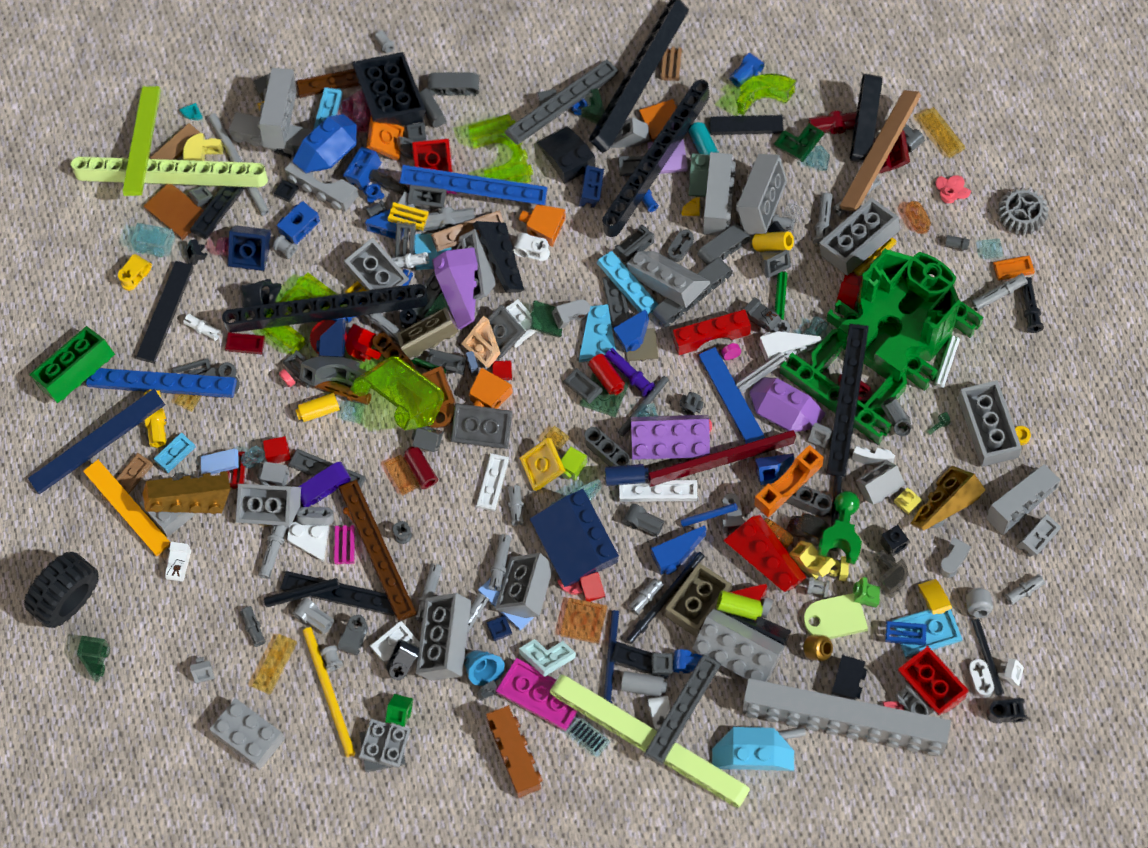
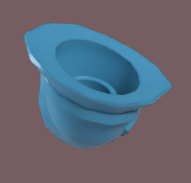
M481 650L471 651L464 656V665L468 678L477 686H484L492 680L496 682L504 673L505 663L500 656Z

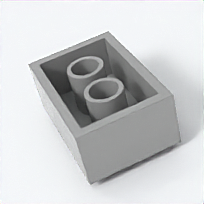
M236 698L209 729L215 738L259 771L285 740L280 730Z

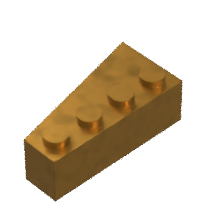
M222 471L220 475L211 476V473L203 474V477L191 478L190 475L183 476L179 480L165 478L146 481L142 493L145 511L222 514L230 492L228 472Z

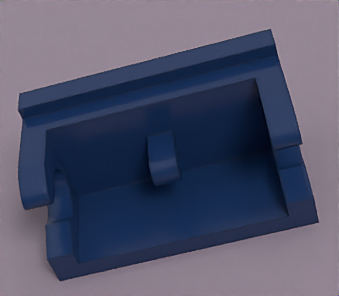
M586 166L582 177L578 206L584 207L585 203H590L591 208H594L597 202L599 203L604 169Z

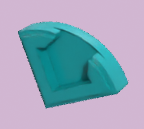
M196 103L179 109L181 114L189 120L203 119Z

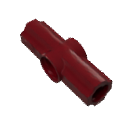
M832 111L827 116L809 118L808 122L824 133L831 132V134L835 135L839 132V134H842L846 130L854 129L856 112L843 113L842 111Z

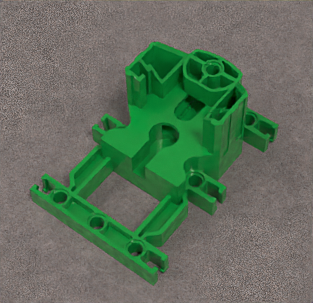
M885 248L881 255L873 261L870 268L862 275L857 312L838 300L835 304V312H839L844 318L834 314L833 310H829L826 321L837 329H832L811 353V365L792 352L789 355L788 363L784 361L781 364L780 374L833 413H836L837 401L832 400L831 397L838 398L840 387L824 376L823 372L846 349L849 323L869 326L864 364L886 379V381L865 405L858 400L854 428L879 445L883 435L886 437L891 429V423L879 416L886 414L881 407V403L895 396L898 400L906 390L907 379L925 391L929 387V381H934L938 372L936 368L926 361H931L949 341L954 327L971 338L975 329L978 330L982 325L984 317L959 300L954 288L957 277L940 260L922 252L909 256ZM965 320H968V321L972 322L973 325L971 326V325H970L968 322H966ZM793 365L797 368V371H794L789 367ZM913 365L916 369H911L908 366ZM922 372L923 374L927 375V376L930 377L931 379H930V380H929L928 378L925 379V378H924L922 375H920L919 373ZM801 375H807L809 378L804 379ZM862 419H867V420H869L870 422H869V423H864V422H862L861 420H862ZM873 427H878L879 429L883 430L884 433L882 431L878 433L875 429H873Z

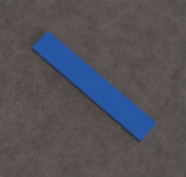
M714 347L700 353L699 359L745 443L764 439L765 436L736 386L717 348Z

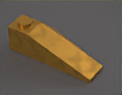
M951 466L936 482L937 488L927 496L929 501L926 505L921 506L910 524L924 531L973 504L986 489L974 473Z

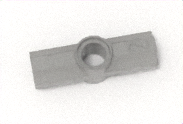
M445 207L436 213H429L423 231L444 230L475 219L474 209L454 210L453 208Z

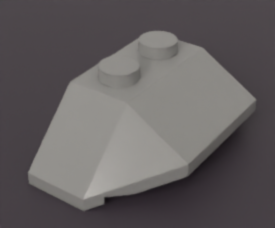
M474 229L460 236L458 241L460 243L457 249L474 248L478 267L474 275V280L477 281V284L473 291V298L477 301L490 293L495 286L492 262H490L487 256L489 252L486 245H482L479 239L481 236Z

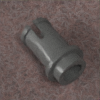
M947 235L945 246L959 248L962 251L968 250L970 239H967L966 236L961 238Z

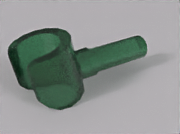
M947 412L938 416L940 422L927 431L929 435L942 426L945 427L950 424V417Z

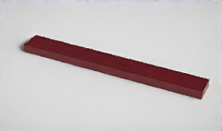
M794 430L656 470L649 473L647 482L649 487L776 450L794 444L796 434Z

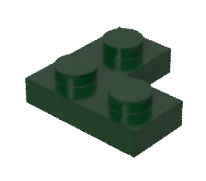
M808 123L798 137L784 130L774 145L779 150L803 163L823 137L824 132Z

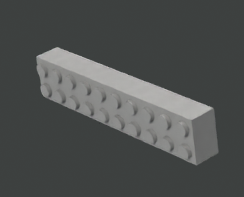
M750 678L748 679L743 704V713L750 718H758L759 716L766 718L769 722L776 723L779 720L793 727L803 725L812 731H818V729L826 730V733L831 735H838V733L846 734V737L850 739L865 738L870 743L884 742L887 743V746L893 748L903 746L912 752H919V750L927 751V754L931 756L943 755L948 743L951 720Z

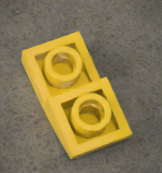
M937 579L917 584L918 590L925 598L926 606L932 614H942L946 610L952 609L951 603Z

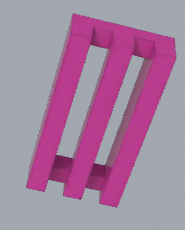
M343 525V527L335 526V565L355 564V525H351V527H347V525ZM347 531H350V559H347ZM340 532H343L342 560H339Z

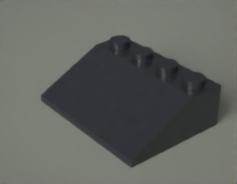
M404 52L352 61V66L373 122L411 125L424 121L426 109Z

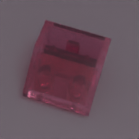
M360 89L342 101L341 105L342 114L357 124V133L369 132L371 118L363 92Z

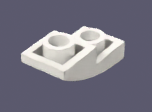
M857 446L852 457L854 461L873 466H879L887 460L894 463L895 455L887 449L877 447L875 453H872L867 448Z

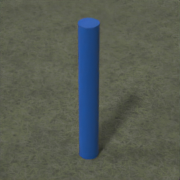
M736 503L682 519L681 524L683 527L737 511L738 508Z

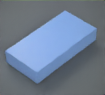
M235 448L201 456L202 475L206 473H211L212 475L238 468V450Z

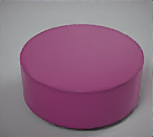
M731 343L725 346L721 353L725 360H731L741 354V349L738 344Z

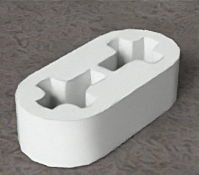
M980 659L972 661L969 666V675L974 690L979 697L987 698L994 690L988 666ZM976 665L979 668H983L981 677H979L978 671H974ZM981 681L984 682L986 687L989 686L987 692L979 689L982 685Z

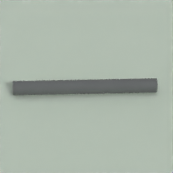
M662 376L619 429V435L624 437L631 428V417H640L667 384L669 379L666 376Z

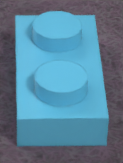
M180 433L154 458V461L169 473L196 446L184 434Z

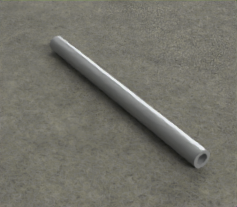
M211 114L208 118L219 139H221L232 162H242L217 114ZM246 187L261 215L268 214L270 211L257 187Z

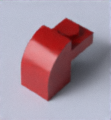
M353 324L346 339L347 353L363 362L366 359L370 360L371 357L379 360L382 353L371 349L373 338L377 334Z

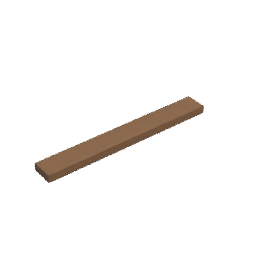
M903 90L840 204L842 210L855 212L860 208L921 97L919 91Z

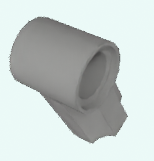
M306 597L292 612L298 620L302 619L301 622L310 624L323 634L329 631L334 622L333 618L318 609V606Z

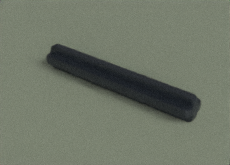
M337 578L265 597L264 604L267 608L337 589L340 587Z

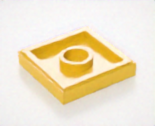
M546 438L519 457L533 491L540 490L565 472V468L551 438Z

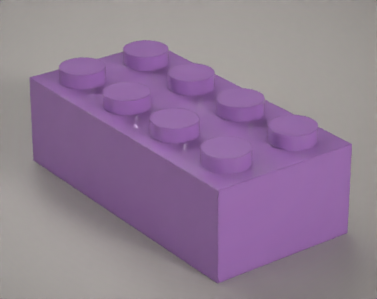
M708 415L631 417L632 460L698 458L710 455Z

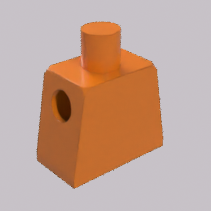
M538 204L532 213L523 210L519 221L527 223V234L544 238L548 241V245L553 247L566 219L565 209Z
M481 368L469 392V397L474 406L498 408L513 393V389L510 383Z

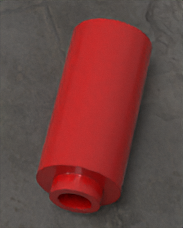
M598 354L589 361L588 366L610 395H618L624 390L625 382L604 354Z

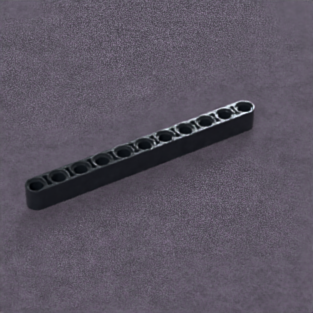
M681 0L668 1L591 133L588 141L601 153H605L612 146L689 12V8Z
M696 80L603 216L602 223L606 236L615 237L621 232L708 102L710 94L709 84L706 80Z
M413 284L229 309L222 314V320L226 330L235 333L420 308L428 303V295L424 285ZM286 312H292L289 315H284ZM273 314V316L266 318L267 315Z

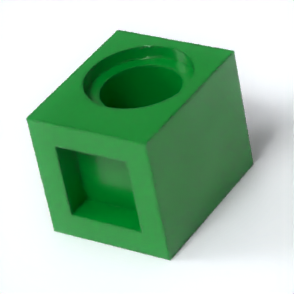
M394 694L387 706L385 722L405 727L411 717L414 698Z

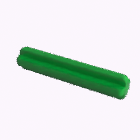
M786 271L777 274L774 311L781 320H784L788 274Z

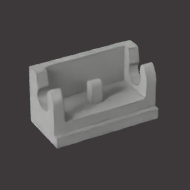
M1046 514L1033 526L1016 547L1020 550L1026 549L1029 557L1037 556L1062 527Z

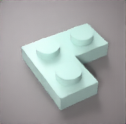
M536 639L519 648V654L544 677L576 658V652L564 641L549 650H546Z

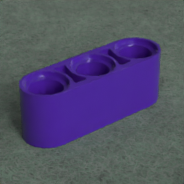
M342 462L332 464L299 486L301 487L300 502L303 507H310L339 489V486L351 480Z

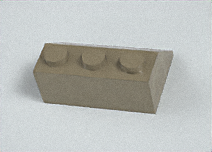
M447 307L400 331L397 333L401 349L410 359L411 357L420 356L428 348L438 346L445 339L453 338L459 330Z

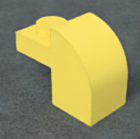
M203 133L192 136L184 146L183 160L205 161V154H223L224 148L221 139H205Z
M800 541L789 553L799 568L810 577H814V579H817L819 576L824 577L835 565V561L831 557L818 555L814 545L805 541Z

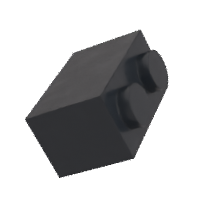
M842 655L831 695L851 700L860 699L863 687H860L859 684L861 680L865 681L868 670L864 668L866 661Z

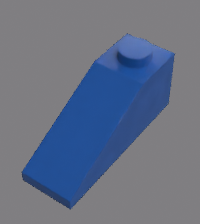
M705 525L651 548V556L661 575L675 572L706 536Z

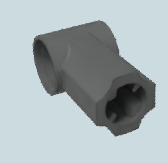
M905 124L903 130L905 131L908 152L911 153L925 142V138L918 129L913 130L909 125Z
M896 396L890 397L881 403V407L892 423L895 433L899 436L908 435L911 432V420ZM901 422H905L907 424L905 427L898 426V424Z
M634 503L631 504L622 520L626 526L629 527L631 525L633 529L639 528L656 537L660 534L664 525V520L647 513L642 506Z

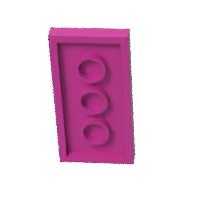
M518 658L515 659L496 690V694L565 732L578 712L550 694L549 691L557 679L549 675L544 677L533 666Z

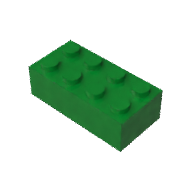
M86 326L29 375L40 390L58 404L88 377L92 376L101 366L109 362L115 353L104 338Z

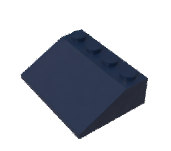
M584 488L565 496L530 518V522L564 588L580 581V578L600 572L618 563L619 555Z

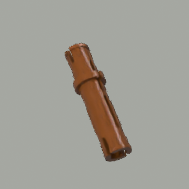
M325 381L315 386L316 389L329 393L334 392L335 395L345 397L348 401L352 402L354 400L365 405H369L372 394L357 390L353 386L347 387L332 381Z

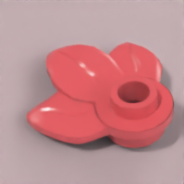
M954 175L949 179L939 176L936 180V188L940 190L941 200L945 203H953L957 199H966L971 194V190L964 187L965 180L962 176Z

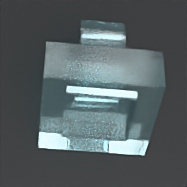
M822 145L815 146L814 151L809 154L813 159L807 161V163L811 167H817L820 171H826L830 154Z
M654 403L647 405V411L642 410L639 412V417L658 416Z

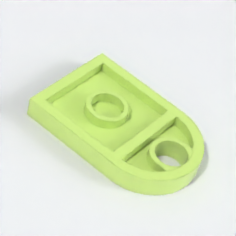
M851 593L812 603L804 615V625L810 635H825L833 639L868 631L861 603L854 602L855 594ZM817 618L820 624L816 627L811 626L809 619Z

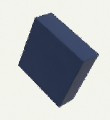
M505 615L487 622L493 641L512 635Z

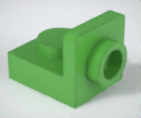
M862 577L853 586L854 602L876 608L879 605L880 587L868 584L867 578Z

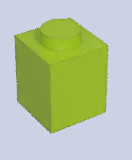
M570 446L561 459L565 468V472L561 476L565 479L571 478L576 480L587 464V455Z

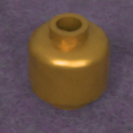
M813 634L809 635L804 641L803 651L810 660L825 661L830 658L833 652V644L828 636Z

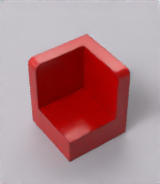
M286 436L263 441L267 462L276 464L291 460Z

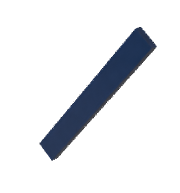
M155 389L151 390L28 478L40 495L166 404Z

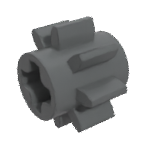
M689 392L687 396L683 394L679 405L682 407L681 411L687 415H695L696 412L700 414L704 403L701 401L702 397L694 392Z

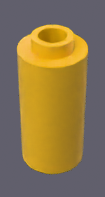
M789 231L768 232L766 234L756 233L752 239V246L757 252L791 250L794 246V237Z
M333 392L298 404V409H295L299 420L303 419V422H307L340 411Z

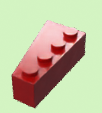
M761 515L751 517L723 540L783 592L792 590L807 578Z

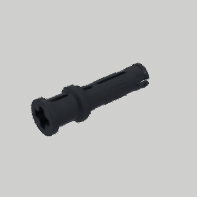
M1026 277L1028 284L1022 286L1026 307L1024 316L1028 322L1027 331L1029 333H1037L1044 329V325L1041 323V310L1037 307L1032 278Z

